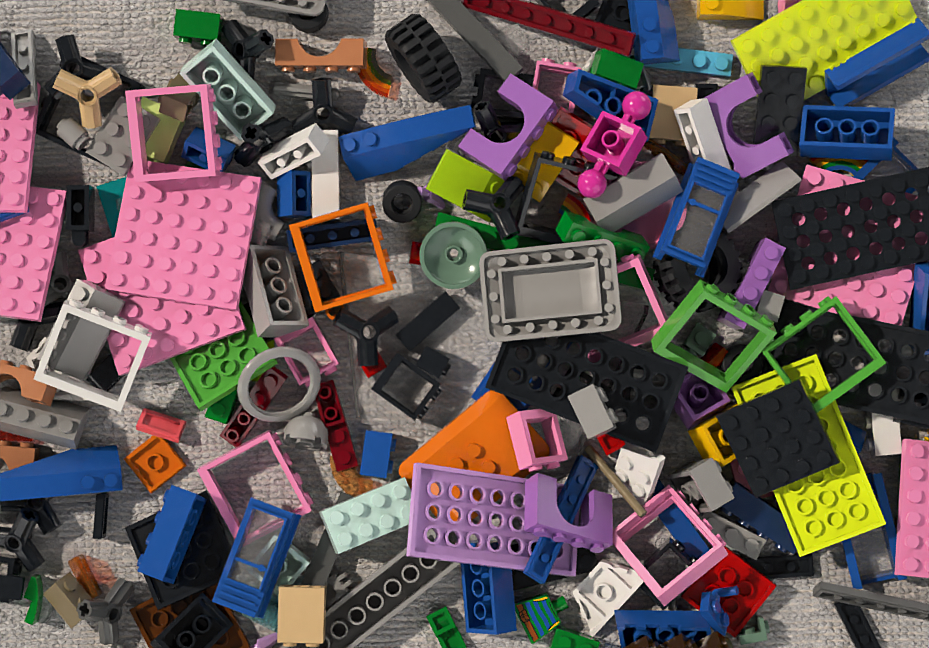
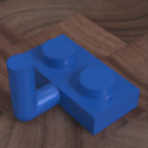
M737 586L714 589L712 593L710 591L702 592L700 613L714 632L718 631L723 636H726L729 616L720 606V597L738 595L739 589Z

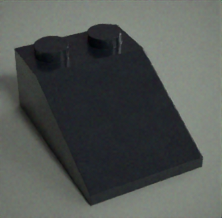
M202 592L149 644L153 648H211L234 624Z

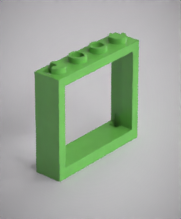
M700 279L654 335L651 343L655 353L666 359L688 366V372L727 393L777 332L774 322L766 314L760 315L751 305H743L732 294H725L715 284L711 285ZM705 299L759 330L757 335L725 373L670 342Z
M829 296L818 303L820 307L813 313L811 310H808L799 317L800 323L795 326L790 323L781 330L783 335L776 340L773 337L761 352L784 384L792 382L770 352L832 307L835 309L871 357L872 361L815 401L813 405L817 413L886 364L885 360L837 297L833 299Z

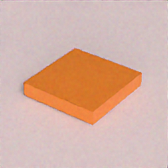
M154 435L124 458L125 462L151 494L187 466L166 439Z

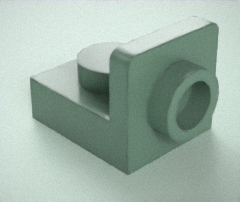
M696 323L682 345L686 347L685 350L696 357H703L716 334L700 323Z
M760 615L756 616L758 629H755V627L742 628V632H739L737 635L738 643L744 645L768 640L767 634L770 633L768 621L764 620Z

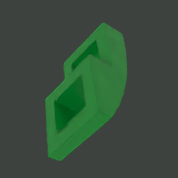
M39 574L31 576L23 597L32 601L24 620L25 623L31 625L38 622L42 609L43 583Z
M447 606L426 616L442 648H467Z

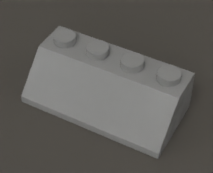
M782 161L777 165L775 162L763 169L765 174L758 178L757 175H754L745 182L747 187L741 191L737 188L722 231L729 234L802 181V179ZM717 202L711 208L719 211L722 202ZM711 212L707 217L713 224L717 214Z
M250 245L243 283L257 336L280 337L308 327L309 322L288 246Z
M82 279L76 280L67 298L68 301L70 299L80 301L84 307L91 310L92 307L99 308L105 311V315L112 318L119 316L125 304L124 300L102 287ZM67 313L47 365L54 370L86 381L112 329ZM53 328L37 358L40 361L47 346V343L49 341V338L51 336V333L53 331Z
M4 386L0 390V431L77 450L91 409L60 400H53L51 407L25 399L21 396V390Z

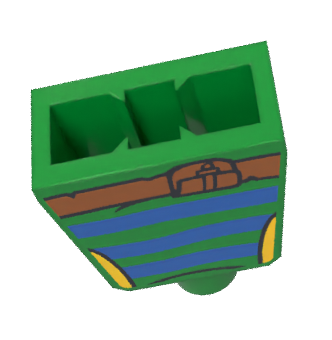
M547 592L515 601V612L531 644H534L560 625L561 621L557 613L569 608L563 596L551 601Z

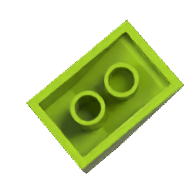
M446 149L426 189L463 209L462 203L466 189L494 194L505 181L490 171ZM468 211L487 222L491 219L487 214Z

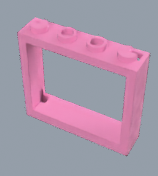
M211 84L125 91L135 182L220 175V170H222L221 163L223 162L222 158L218 157L220 136L216 134L215 125H218V114L213 109L216 95H214V88H211ZM200 92L208 169L149 174L140 97Z
M630 254L620 258L621 262L617 263V271L620 273L635 267L659 322L656 325L618 339V341L636 347L651 341L668 317L641 255L634 256ZM591 350L588 354L589 361L592 363L598 362L601 359V353L598 350Z
M271 429L197 469L234 539L239 530L240 522L211 469L266 440L270 444L302 506L290 512L303 516L312 511L311 504L314 503L308 491L304 493L301 487L303 481L299 473L293 472L290 467L293 464L287 452L283 454L280 448L282 442L278 434H273ZM277 518L248 533L243 547L282 527L284 520Z
M667 485L643 505V508L647 511L645 516L640 518L634 512L613 529V545L663 606H666L728 555L724 548L727 544L719 534L714 536L711 532L713 528L705 518L700 520L698 517L700 513L693 504L687 505L684 502L686 500L684 494L679 489L675 491L670 485ZM675 503L713 548L665 587L661 588L625 545V542Z

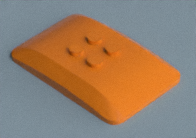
M489 390L406 458L399 467L400 477H405L408 486L412 489L413 464L424 463L525 478L531 472H529V469L519 470L506 417L519 410L505 395ZM527 423L535 457L549 456L550 449L547 442L530 423ZM432 483L430 490L432 494L438 495L439 487L436 483ZM453 486L451 490L452 495L458 498L460 490L457 486ZM474 489L472 496L476 501H479L481 494L479 490ZM498 492L493 494L494 502L501 498ZM431 506L429 510L437 517V509ZM455 509L450 511V517L453 521L458 519V512ZM474 511L471 514V520L478 516Z

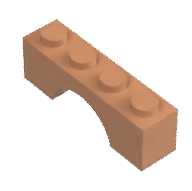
M363 38L341 39L337 48L330 54L313 56L305 51L303 44L298 39H275V66L284 73H294L295 69H303V72L316 73L317 69H325V72L337 73L338 69H347V72L359 73L360 69H367V42Z
M0 360V383L15 379L20 384L22 397L31 402L51 407L57 388L34 380L36 372L29 366L20 364V367H15L12 362Z
M0 440V458L5 461L9 470L39 460L40 448L34 447V443L20 442V446L11 445L12 441Z

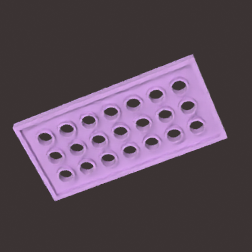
M414 463L406 556L524 571L532 554L531 545L532 543H537L539 539L533 533L524 531L525 480L527 479ZM432 483L438 485V495L432 494L430 490ZM557 483V499L564 484ZM453 486H457L460 490L458 498L452 495L451 490ZM474 489L479 490L481 494L479 501H476L472 496ZM495 492H498L501 496L499 504L493 500ZM515 495L521 498V505L519 507L514 504L513 499ZM431 506H434L438 512L435 519L429 515V508ZM452 509L458 512L457 521H453L450 517ZM579 510L572 523L574 526L579 524ZM473 511L479 515V522L477 524H474L471 520ZM494 514L497 515L500 520V523L497 527H495L491 521L492 516ZM514 517L520 521L519 529H515L512 525ZM429 529L434 530L436 534L433 542L427 538ZM450 532H454L457 536V541L454 545L448 540ZM472 534L478 540L476 547L471 546L469 542ZM492 537L496 538L498 541V547L496 550L492 549V547L490 546V540ZM512 540L517 541L519 545L517 552L511 549ZM564 542L549 574L569 577L576 576L577 548Z

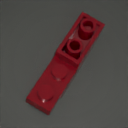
M275 366L265 371L249 393L253 403L266 411L280 392L288 376ZM240 405L219 436L236 448L243 443L259 419L251 416Z
M334 380L323 382L320 384L316 403L321 421L328 429V443L336 471L341 473L357 468L359 464Z

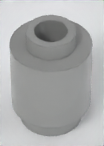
M72 117L69 119L63 118L57 125V135L70 147L76 148L78 151L84 148L91 139L88 136V132Z

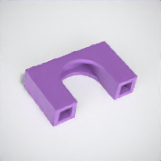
M753 72L704 97L708 99L725 153L728 156L730 155L733 161V169L740 174L742 179L794 152L784 132L760 144L746 143L736 135L732 125L735 110L743 102L763 92Z
M511 73L497 92L503 100L523 112L524 126L520 134L509 142L496 143L471 128L458 145L465 155L504 181L515 173L519 161L528 155L531 149L530 146L541 137L544 131L543 128L548 121L551 122L554 119L558 109L552 99Z
M768 238L756 242L747 259L750 265L746 275L733 295L737 298L738 302L743 305L749 304L755 309L786 249L785 247ZM724 309L721 310L716 319L734 330L745 329L747 325L746 322Z
M537 473L525 480L524 531L533 533L536 537H547L555 542L569 543L576 548H587L594 553L603 552L604 549L613 545L612 495L597 490L587 493L581 504L580 525L574 526L563 518L558 509L557 478Z

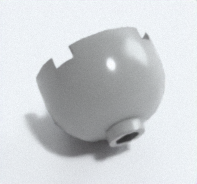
M304 412L302 416H296L288 422L284 431L283 443L287 446L290 445V442L296 444L295 448L301 450L318 451L321 446L326 449L328 429L321 419L316 418L314 413Z

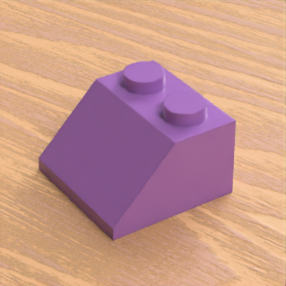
M688 373L684 378L674 407L676 413L689 430L723 411L731 400L724 391L696 375Z

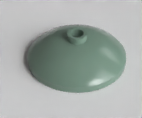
M445 222L431 229L423 239L419 252L420 264L425 275L436 285L447 289H460L471 285L480 277L479 261L481 256L487 252V248L482 236L473 227L461 222ZM456 249L458 255L451 256L450 250Z

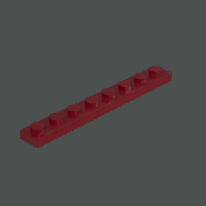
M525 0L463 1V5L468 9L627 56L631 55L636 33Z

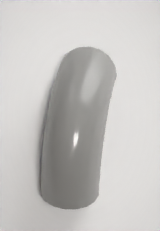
M262 182L254 222L256 227L267 238L275 241L282 231L285 222L280 220L273 211L272 203L277 195V191Z

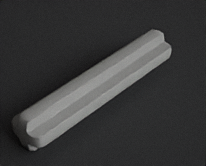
M275 82L273 85L274 95L313 99L312 85ZM332 87V100L337 101L339 90Z

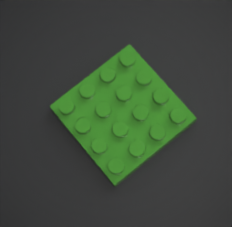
M241 300L239 301V309L247 330L170 358L200 411L205 410L235 391L238 387V380L242 370L247 363L257 354L270 349L264 338L257 336L254 322ZM276 358L259 366L252 374L250 381L278 364Z

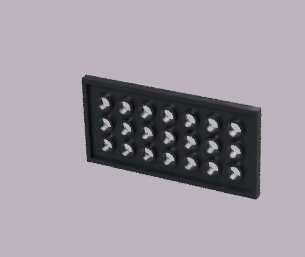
M929 167L771 202L779 242L781 246L786 248L783 253V260L790 290L928 261ZM914 188L917 191L918 196L914 201L906 199V189ZM885 193L894 195L895 202L893 205L887 206L882 202V196ZM862 198H868L872 201V208L870 210L864 211L860 208L859 202ZM846 203L849 206L850 211L848 215L841 216L838 214V204ZM817 208H823L827 211V218L825 220L819 221L814 217V212ZM913 210H919L922 213L923 218L921 222L914 223L911 221L910 213ZM795 213H801L805 217V222L800 226L794 225L792 222V216ZM890 215H896L900 219L898 227L891 228L888 226L887 218ZM867 220L876 222L877 230L874 233H869L865 230L864 224ZM851 225L854 228L855 233L851 238H846L842 235L843 226ZM822 230L831 232L832 239L830 242L824 243L819 239V233ZM918 232H923L927 235L928 240L926 244L918 245L915 242V235ZM800 235H806L810 240L809 245L805 248L797 245L796 240ZM895 237H900L904 240L905 246L902 250L893 248L892 240ZM878 242L881 244L882 251L879 255L870 253L869 246L871 243ZM856 247L859 250V257L856 260H850L847 257L846 252L848 248ZM827 252L836 254L837 261L835 264L828 265L825 263L824 255ZM804 257H811L814 260L815 264L812 269L806 270L802 267L801 261Z
M783 302L778 322L774 323L777 332L774 339L776 340L782 336L781 330L790 323L801 322L799 317L808 310H811L813 313L818 309ZM828 311L770 352L782 367L806 358L807 351L810 348H817L819 351L818 359L825 376L829 374L836 376L837 382L834 386L830 387L831 390L858 371L851 366V362L855 357H861L864 360V366L872 361L865 349L857 346L856 337L841 317ZM852 316L885 360L887 370L883 374L873 372L859 382V388L856 391H847L837 398V405L929 425V384H923L919 380L922 372H929V361L924 358L925 352L929 349V331ZM814 327H823L824 334L821 338H814L812 336V329ZM840 330L846 333V340L842 343L835 342L834 334ZM882 340H889L892 347L888 352H881L879 350V343ZM789 343H794L797 346V351L794 355L789 356L785 353V347ZM906 344L912 345L915 349L914 354L910 357H905L901 353L902 347ZM834 352L840 353L842 357L841 362L837 365H832L829 362V356ZM766 358L762 375L774 370ZM902 366L907 367L910 371L909 376L906 379H899L896 375L898 368ZM872 384H879L881 386L882 392L879 396L874 397L869 394V387ZM895 389H902L904 391L905 397L902 401L897 402L892 399L891 394ZM922 393L928 397L926 405L917 406L914 399L917 394Z
M599 333L559 336L557 345L553 347L546 344V338L506 341L501 344L485 388L580 424L567 396L591 384L601 387L605 379H611L614 382V389L611 392H605L609 400L605 404L608 409L612 408L614 412L620 408L625 409L628 417L623 422L615 423L617 428L605 434L656 453L689 367ZM570 342H577L580 346L579 352L575 355L567 352V345ZM521 347H526L529 350V356L525 360L518 359L516 354L517 350ZM591 350H598L601 353V359L596 363H592L588 359V354ZM542 355H547L550 358V364L546 368H541L538 365V358ZM613 358L622 360V368L618 371L611 370L609 366L610 360ZM563 363L570 364L572 368L571 373L567 376H562L559 373V366ZM634 366H641L644 370V375L640 379H635L631 376V369ZM513 368H518L521 372V377L517 381H511L508 376L509 371ZM584 371H589L593 375V380L589 384H583L580 381V375ZM654 375H664L666 382L662 387L653 385L652 378ZM534 376H539L542 380V385L539 389H532L529 384L530 379ZM555 384H560L563 387V394L560 397H553L551 394V388ZM632 387L635 389L636 396L633 400L624 399L623 390L625 388ZM649 395L655 396L658 401L656 407L652 409L644 405V399ZM639 417H646L649 420V427L647 429L640 430L637 428L636 421Z

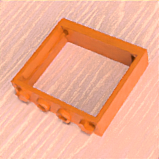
M365 202L289 225L315 312L394 290L393 284L397 282L393 270L389 271L387 267V262H390L387 249L382 250L380 241L384 240L381 228H376L373 220L377 218L374 205L369 206V203ZM364 211L385 283L323 301L301 228Z

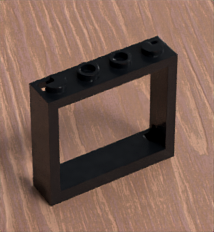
M81 56L82 62L101 66ZM76 65L71 66L69 70L71 74H73ZM119 74L122 84L130 87L129 90L146 88L143 84ZM50 93L46 95L41 103L42 110L39 116H37L36 135L107 166L86 153V149L82 148L78 151L76 148L70 147L62 138L46 131L59 104V101Z
M549 151L535 152L515 218L521 231L519 235L554 244L564 243L556 229L524 222L541 163L581 173L593 169L595 163L585 161V164L576 162L577 159L569 156L558 158ZM609 169L605 174V178L610 179L611 182L622 176Z

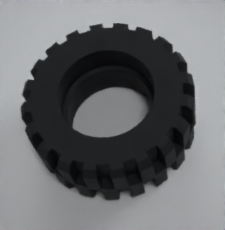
M411 14L387 30L385 41L392 57L411 86L425 101L435 103L460 86L462 75L453 55L442 41L440 35L420 14Z
M704 223L688 225L675 232L670 245L687 252L688 250L695 251L702 256L713 226H706ZM721 230L708 265L710 272L709 284H715L721 292L733 295L739 288L737 283L742 280L740 270L743 269L742 262H739V250H735L733 246L735 243L732 239L728 240L726 238L727 234ZM667 254L661 260L656 259L653 261V269H656V273L653 276L654 280L659 283L658 290L666 295L664 298L669 303L674 302L673 306L677 308L697 283L689 276L684 261ZM705 299L696 309V312H705L717 307V305Z

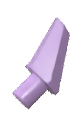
M427 185L417 187L425 201L441 209L445 208L442 198L427 190Z
M277 632L257 639V643L250 648L272 647L277 642Z

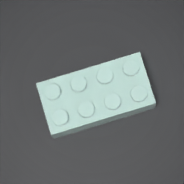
M217 39L213 40L188 61L179 73L189 85L211 84V88H214V95H216V101L213 102L214 111H217L218 117L240 141L243 139L241 135L245 125L248 123L259 125L274 114L275 103Z
M403 477L319 511L335 553H342L409 525L411 491L406 478Z

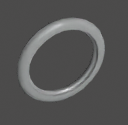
M289 346L267 349L252 358L242 370L237 387L239 401L243 409L259 420L283 422L293 419L307 410L316 399L321 384L320 369L316 361L301 349ZM278 357H290L300 361L309 372L310 386L307 394L299 403L279 412L265 411L253 403L248 390L249 381L259 366Z

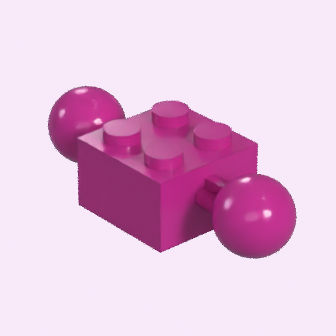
M633 91L625 96L622 102L624 112L622 119L605 111H602L580 149L587 160L595 163L593 169L584 171L578 178V189L583 196L597 198L605 192L607 187L605 174L608 169L626 177L647 140L643 129L634 124L636 120H642L650 113L651 101L645 93Z

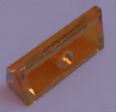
M81 554L69 560L68 564L75 578L93 599L101 595L102 590L84 555Z

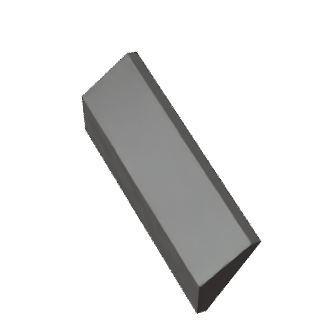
M660 153L628 172L626 177L621 176L609 183L601 196L597 198L586 197L583 201L599 227L615 232L680 194L683 190L664 155Z

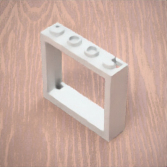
M65 300L34 380L121 412L152 333L148 331L149 329L142 327L143 325L136 324L133 326L128 324L127 320L120 316H114V318L107 316L105 311L99 308L92 307L91 310L84 307L80 301ZM67 313L141 340L120 396L46 369Z

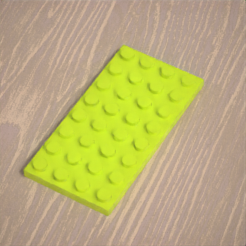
M801 0L732 39L730 42L745 73L753 72L758 83L761 65L806 67L805 101L825 89V70L828 68L833 70L835 66H840V63H845L852 56L910 23H915L917 16L910 0Z
M817 354L782 367L791 381L801 379L812 403L831 391ZM775 370L735 385L731 389L739 405L785 384ZM836 400L817 414L840 459V463L773 490L799 557L886 525Z

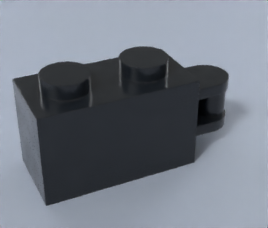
M67 185L66 230L72 232V242L74 245L85 247L89 242V232H94L95 188L90 185Z

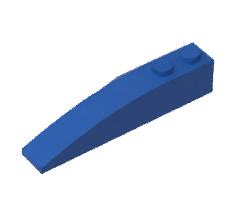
M627 0L631 32L636 33L633 43L635 60L644 63V65L679 62L675 19L668 0Z
M467 105L375 126L338 136L343 160L355 181H360L398 171L403 166L420 159L421 156L438 149L448 141H452L465 134L471 128H476L472 107Z
M117 445L77 448V450L70 449L0 473V501L123 490Z

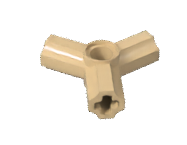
M109 67L90 80H84L61 69L52 88L78 100L82 127L90 129L102 126L99 98L120 86L122 81L119 74L112 67ZM83 90L92 91L94 96H86Z

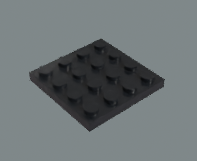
M800 378L716 415L755 498L840 463V459Z
M207 490L198 494L207 500L174 584L143 574L157 610H162L219 583L231 551V545ZM157 513L125 527L137 560L142 553H145L147 548L146 539L155 528L156 523H154ZM238 562L231 578L242 573Z

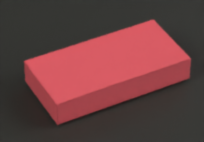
M144 408L137 422L136 430L179 443L186 426V421Z

